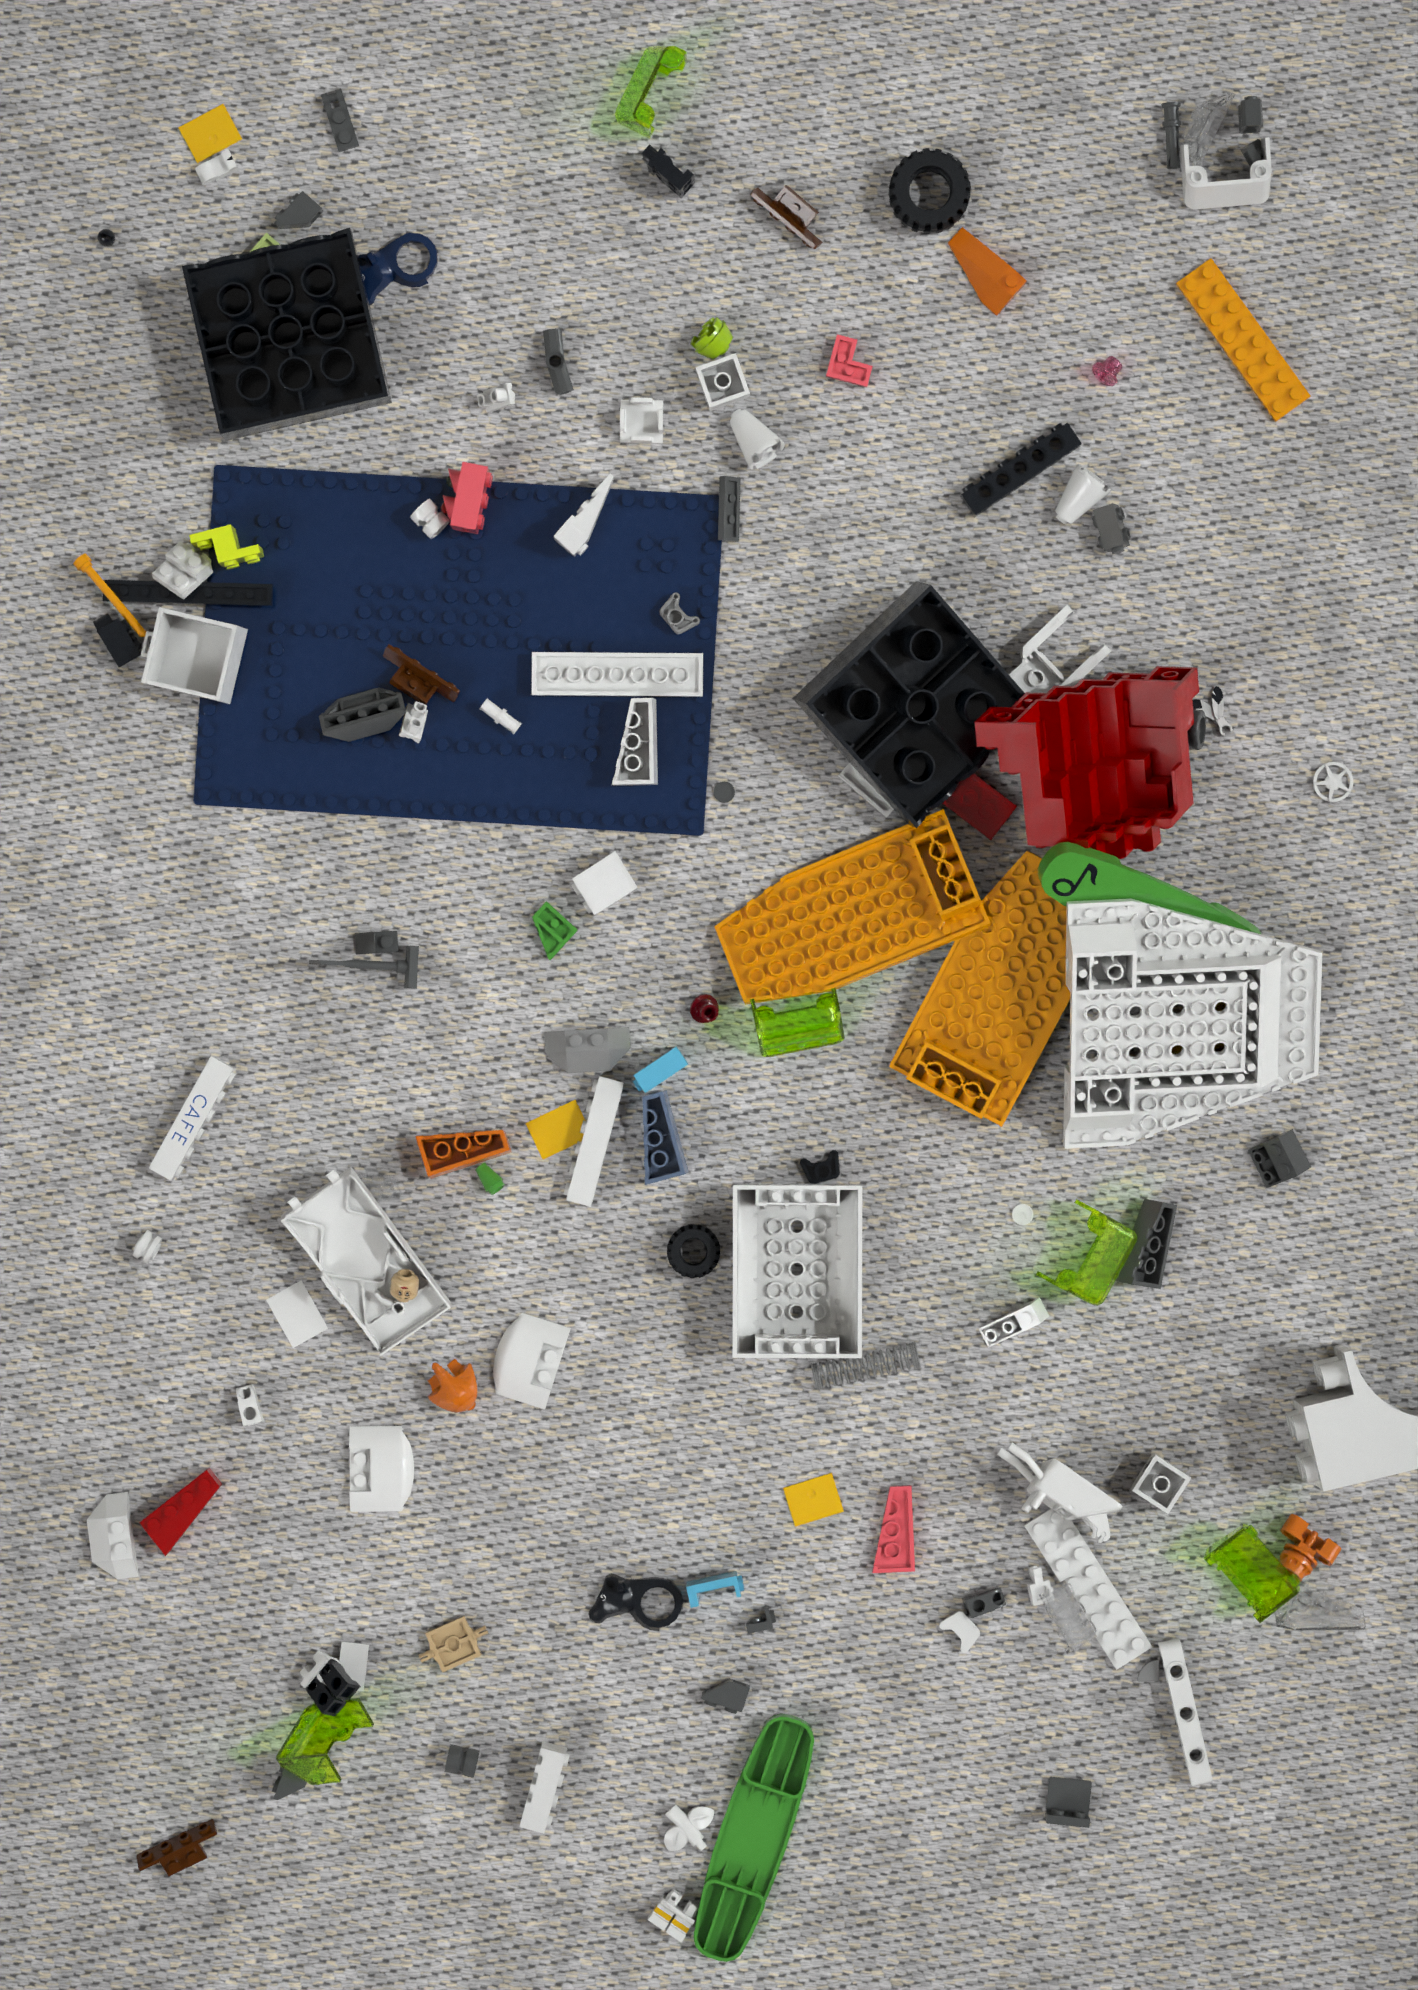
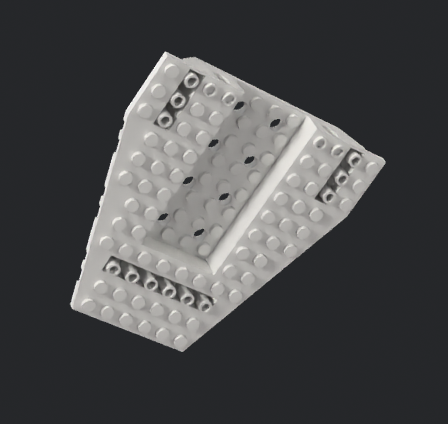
M1131 898L1068 901L1066 907L1065 984L1070 991L1069 1065H1064V1148L1130 1145L1136 1143V1140L1144 1137L1147 1139L1163 1130L1168 1131L1198 1120L1201 1116L1212 1115L1228 1106L1231 1108L1263 1096L1262 1094L1266 1092H1274L1285 1085L1296 1084L1317 1076L1319 1071L1322 952ZM1219 1002L1226 1004L1222 1011L1215 1010V1006ZM1175 1005H1183V1010L1180 1013L1172 1012ZM1132 1007H1140L1139 1014L1135 1016L1130 1015ZM1090 1009H1097L1098 1013L1095 1017H1087V1012ZM1218 1043H1224L1225 1045L1221 1052L1214 1051V1047ZM1176 1045L1182 1046V1051L1179 1054L1171 1053L1172 1048ZM1132 1048H1140L1138 1055H1129V1051ZM1089 1050H1097V1055L1094 1058L1089 1059L1086 1057Z

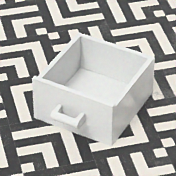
M159 607L154 631H146L140 656L146 657L147 660L141 682L230 704L248 629ZM152 637L151 643H150V647H149V652H148V654H147V650H148L150 638Z

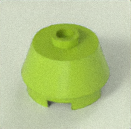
M712 317L702 326L703 329L698 334V338L696 336L692 338L690 345L695 348L696 353L713 360L719 355H723L729 349L733 336L724 320Z

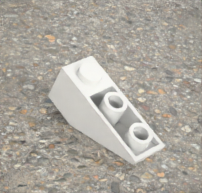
M1039 1297L979 1328V1331L989 1348L1042 1323L1049 1317V1314Z

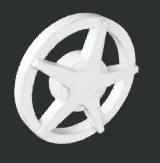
M1328 762L1320 766L1315 772L1313 787L1317 795L1323 800L1337 802L1350 794L1353 788V776L1345 765L1338 762ZM1336 765L1344 770L1336 774L1332 773L1328 766ZM1325 768L1327 772L1325 780L1317 782L1319 772ZM1346 772L1350 780L1349 788L1342 784L1341 779ZM1317 785H1325L1329 789V798L1320 793ZM1340 788L1347 791L1343 796L1332 799L1334 790Z

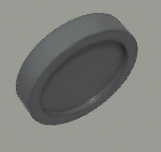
M724 781L715 786L714 796L719 802L727 803L734 798L735 789L731 783Z

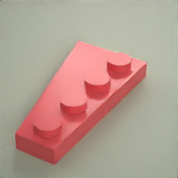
M911 1485L890 1486L872 1573L915 1572Z

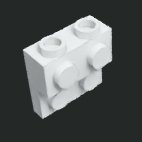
M179 541L165 554L166 561L152 573V577L184 600L213 573L211 559L204 553L201 555L196 553V549L190 543L183 544Z

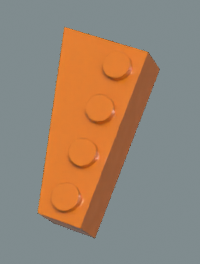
M504 1130L415 1136L427 1175L430 1179L512 1153Z

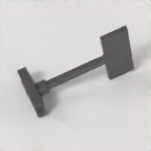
M406 946V960H397L396 962L309 960V964L337 965L356 969L394 970L396 973H405L404 988L417 989L419 946Z

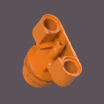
M1290 1514L1280 1531L1295 1544H1285L1284 1550L1280 1554V1562L1277 1568L1291 1580L1301 1582L1318 1565L1315 1558L1323 1564L1331 1566L1340 1553L1341 1547L1329 1538L1322 1540L1318 1537L1316 1531L1311 1532L1307 1529L1309 1523L1295 1514Z

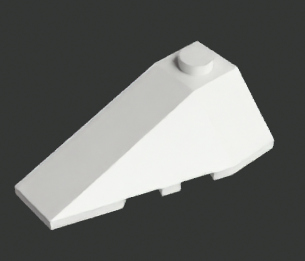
M609 474L595 489L590 500L587 499L583 502L577 511L578 514L576 516L572 515L554 535L555 541L574 557L577 554L581 556L589 547L587 542L590 539L614 480L612 474Z

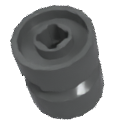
M450 1744L444 1772L457 1774L460 1770L462 1775L474 1778L480 1750L470 1748L464 1752L462 1746Z

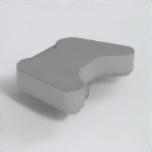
M675 592L661 607L660 615L671 629L679 635L697 626L700 623V619L697 616H687L679 607L680 595Z

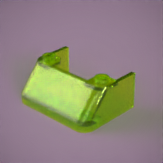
M831 988L832 993L821 994L816 999V1005L774 1013L773 1008L765 1005L759 1006L756 1009L755 1000L750 999L761 1055L763 1057H774L842 1042L845 1036L836 988Z
M1076 1199L1074 1203L1091 1212L1087 1226L1091 1232L1097 1234L1096 1239L1077 1273L1071 1269H1064L1058 1274L1056 1279L1037 1271L1036 1275L1081 1300L1098 1306L1105 1301L1137 1241V1235L1133 1229Z
M360 1698L350 1699L349 1701L345 1700L347 1703L335 1717L322 1714L315 1703L305 1708L276 1755L279 1765L310 1785L341 1782L342 1778L327 1754L334 1742L347 1741L351 1738L355 1729L373 1727L374 1723Z

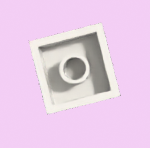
M736 353L695 367L710 411L750 397V392Z
M1152 1453L1130 1489L1169 1514L1191 1480V1477L1160 1456Z

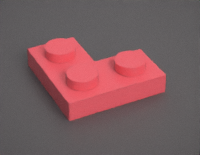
M837 334L826 377L867 388L873 366L853 361L857 339Z

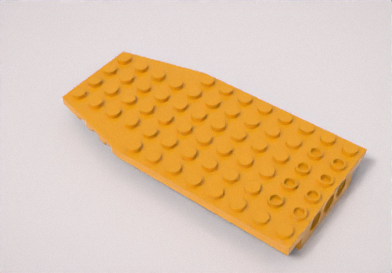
M942 809L926 816L917 828L906 824L786 874L779 879V882L772 887L769 886L757 898L751 899L746 903L747 905L739 911L736 910L714 927L745 1005L834 991L989 927L991 923L946 813Z
M1029 850L1019 858L982 900L991 926L954 941L889 1065L890 1068L907 1076L906 1079L980 1119L984 1117L1001 1127L1006 1121L1070 1000V991L1065 984L1066 906L1045 893L1038 877V867L1042 857Z

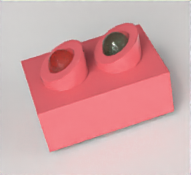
M462 462L461 471L448 468L449 476L446 479V483L449 487L453 488L456 497L443 495L444 502L441 505V511L448 515L449 520H451L450 526L453 530L478 534L479 529L483 530L485 517L482 515L483 508L487 509L489 496L486 494L487 487L491 488L493 475L490 473L488 466Z

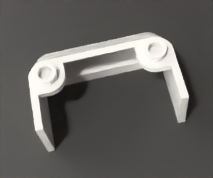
M1270 137L1261 138L1263 157L1262 160L1255 161L1251 165L1250 179L1208 182L1207 172L1203 167L1189 166L1188 144L1180 145L1184 204L1190 209H1206L1264 203L1269 198L1271 184Z

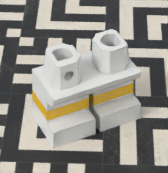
M672 1889L666 1897L663 1895L649 1914L648 1921L663 1931L666 1928V1933L682 1943L688 1930L695 1922V1915L699 1906L689 1900L684 1909L677 1904L682 1895L675 1889Z

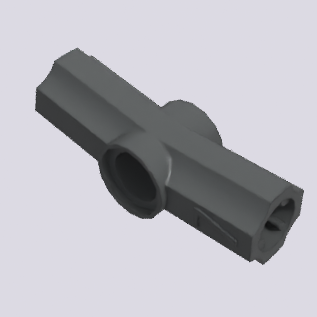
M562 329L544 330L546 365L556 396L574 391L565 363ZM553 357H558L562 360L558 367L550 365V360Z

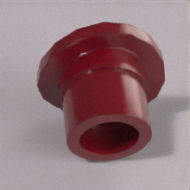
M701 994L691 1003L690 1014L695 1021L708 1023L718 1017L719 1005L711 995Z

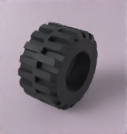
M700 1224L682 1226L673 1233L668 1242L667 1257L669 1263L681 1276L690 1278L704 1277V1275L709 1274L716 1267L719 1261V1240L709 1228ZM692 1238L701 1240L706 1246L705 1258L696 1264L688 1263L681 1255L683 1243Z

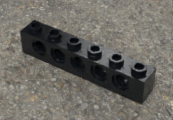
M1068 422L1064 425L1062 423L1057 424L1051 429L1052 433L1047 437L1041 435L1033 441L1034 445L1027 449L1025 446L1015 453L1016 458L1011 461L1007 458L997 465L998 470L993 473L991 471L986 472L980 477L981 481L976 485L972 482L962 489L964 493L960 497L974 518L1082 445ZM1056 439L1061 443V448L1054 450L1050 447L1049 442ZM1035 451L1041 452L1043 460L1040 462L1034 461L1032 453ZM1017 463L1023 464L1026 469L1025 472L1022 474L1016 473L1014 465ZM1004 475L1007 477L1008 483L1001 486L996 482V477ZM981 487H986L990 490V496L983 498L979 495L978 490Z

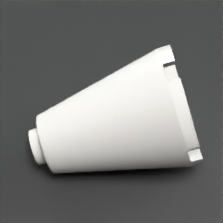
M738 409L732 413L730 425L750 469H753V466H756L757 469L763 467L777 457L775 452L778 449L781 451L784 449L785 444L782 439L749 411Z
M1077 464L1055 509L1057 513L1056 518L1065 525L1067 522L1071 524L1112 490L1109 486L1105 489L1104 481L1087 468L1081 470V464Z

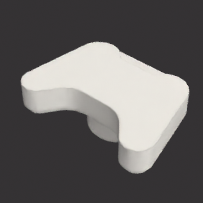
M957 1611L939 1623L940 1629L953 1630L960 1637V1650L963 1653H967L980 1636L979 1628L963 1611Z

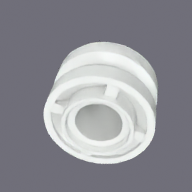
M147 1230L137 1241L133 1257L138 1259L142 1256L143 1262L149 1264L157 1255L163 1238L159 1236L152 1238V1232Z

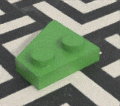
M547 901L532 916L549 960L578 931Z

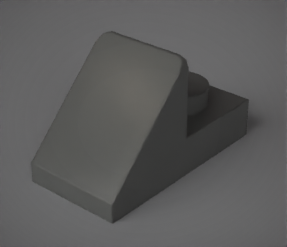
M398 931L355 933L356 955L399 952Z

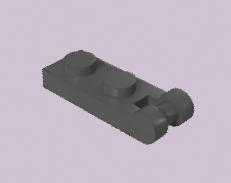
M337 89L332 94H321L338 151L343 152L358 147L359 143L342 89ZM338 101L340 106L332 108L330 103Z

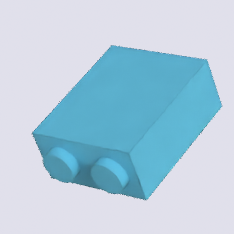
M676 1046L633 1075L635 1080L632 1082L639 1092L643 1090L646 1093L687 1066L688 1063Z

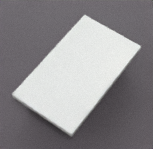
M342 1641L339 1662L350 1678L361 1686L357 1691L364 1692L369 1645Z

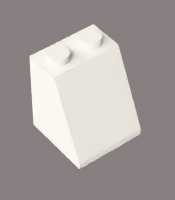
M616 851L572 878L574 883L571 885L577 895L582 894L585 902L582 904L589 914L593 912L594 915L599 914L638 890L637 885Z

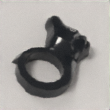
M611 1573L605 1577L596 1602L589 1610L588 1615L592 1622L602 1623L609 1617L630 1612L642 1627L653 1631H660L659 1628L668 1626L677 1619L680 1611L683 1609V1598L676 1584L668 1579L659 1577L625 1579ZM655 1587L668 1590L675 1602L672 1613L661 1620L651 1619L646 1616L641 1606V1600L645 1592Z

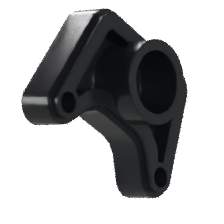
M832 1150L825 1161L811 1163L806 1158L800 1160V1165L811 1184L835 1179L840 1175L839 1156L836 1150Z

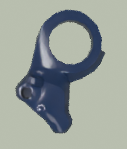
M406 233L376 253L370 251L367 254L358 256L370 305L374 303L376 296L393 281L412 288L429 284L427 279L434 274L438 264V250L428 237L420 233ZM409 243L422 244L430 253L428 267L422 273L416 275L403 272L397 263V255L400 249Z

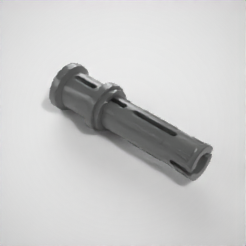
M1162 103V108H1164L1162 126L1166 132L1167 169L1181 168L1179 155V127L1182 125L1179 120V107L1181 103Z

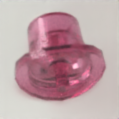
M1109 356L1104 362H1095L1093 364V374L1102 384L1106 386L1117 384L1116 376L1122 369V364L1118 359Z

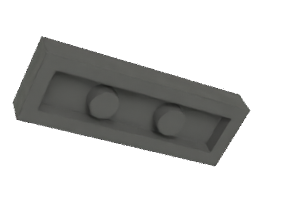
M720 476L719 541L739 542L741 478Z

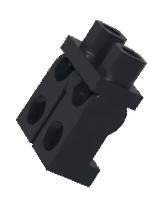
M649 144L641 153L642 160L647 164L648 172L653 176L656 173L658 179L681 199L695 184L694 174L688 169L685 173L680 171L673 165L672 159L666 155L662 148L657 151Z

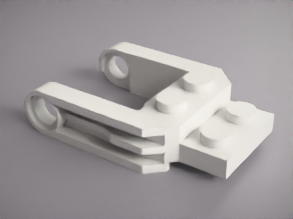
M1068 605L1020 649V665L1009 675L1024 693H1047L1053 686H1075L1111 652L1104 643L1067 679H1064L1062 673L1042 652L1037 650L1074 613Z

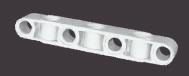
M1176 1638L1158 1642L1191 1786L1213 1782L1180 1639ZM1178 1665L1181 1667V1672L1178 1675L1170 1674L1173 1666ZM1184 1707L1191 1709L1190 1715L1187 1717L1180 1716V1711ZM1193 1749L1200 1750V1756L1196 1759L1190 1758V1752Z

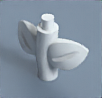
M675 1804L665 1813L676 1825L669 1828L665 1833L664 1843L668 1851H678L684 1848L688 1841L692 1847L696 1845L700 1851L707 1846L702 1840L704 1836L699 1830L706 1829L711 1823L714 1816L712 1808L697 1806L692 1808L686 1815Z

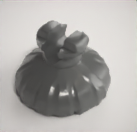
M1196 710L1193 712L1194 724L1187 733L1190 747L1200 750L1205 741L1206 717L1203 710Z

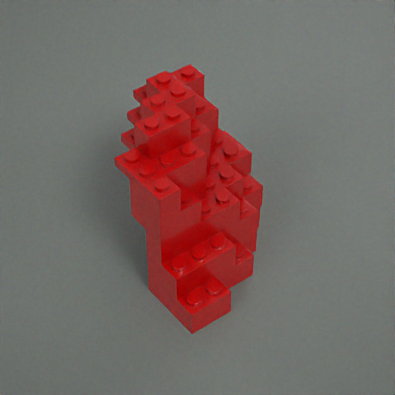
M1156 666L1150 674L1109 672L1102 680L1081 679L1075 686H1053L1047 693L1026 692L1012 707H990L975 721L977 747H985L986 749L997 748L1000 772H1008L1010 775L1020 773L1028 845L1036 846V848H1045L1048 846L1052 847L1058 843L1070 842L1123 859L1133 849L1150 852L1161 843L1160 828L1169 829L1173 827L1194 803L1187 731L1194 724L1192 699L1199 693L1197 667Z

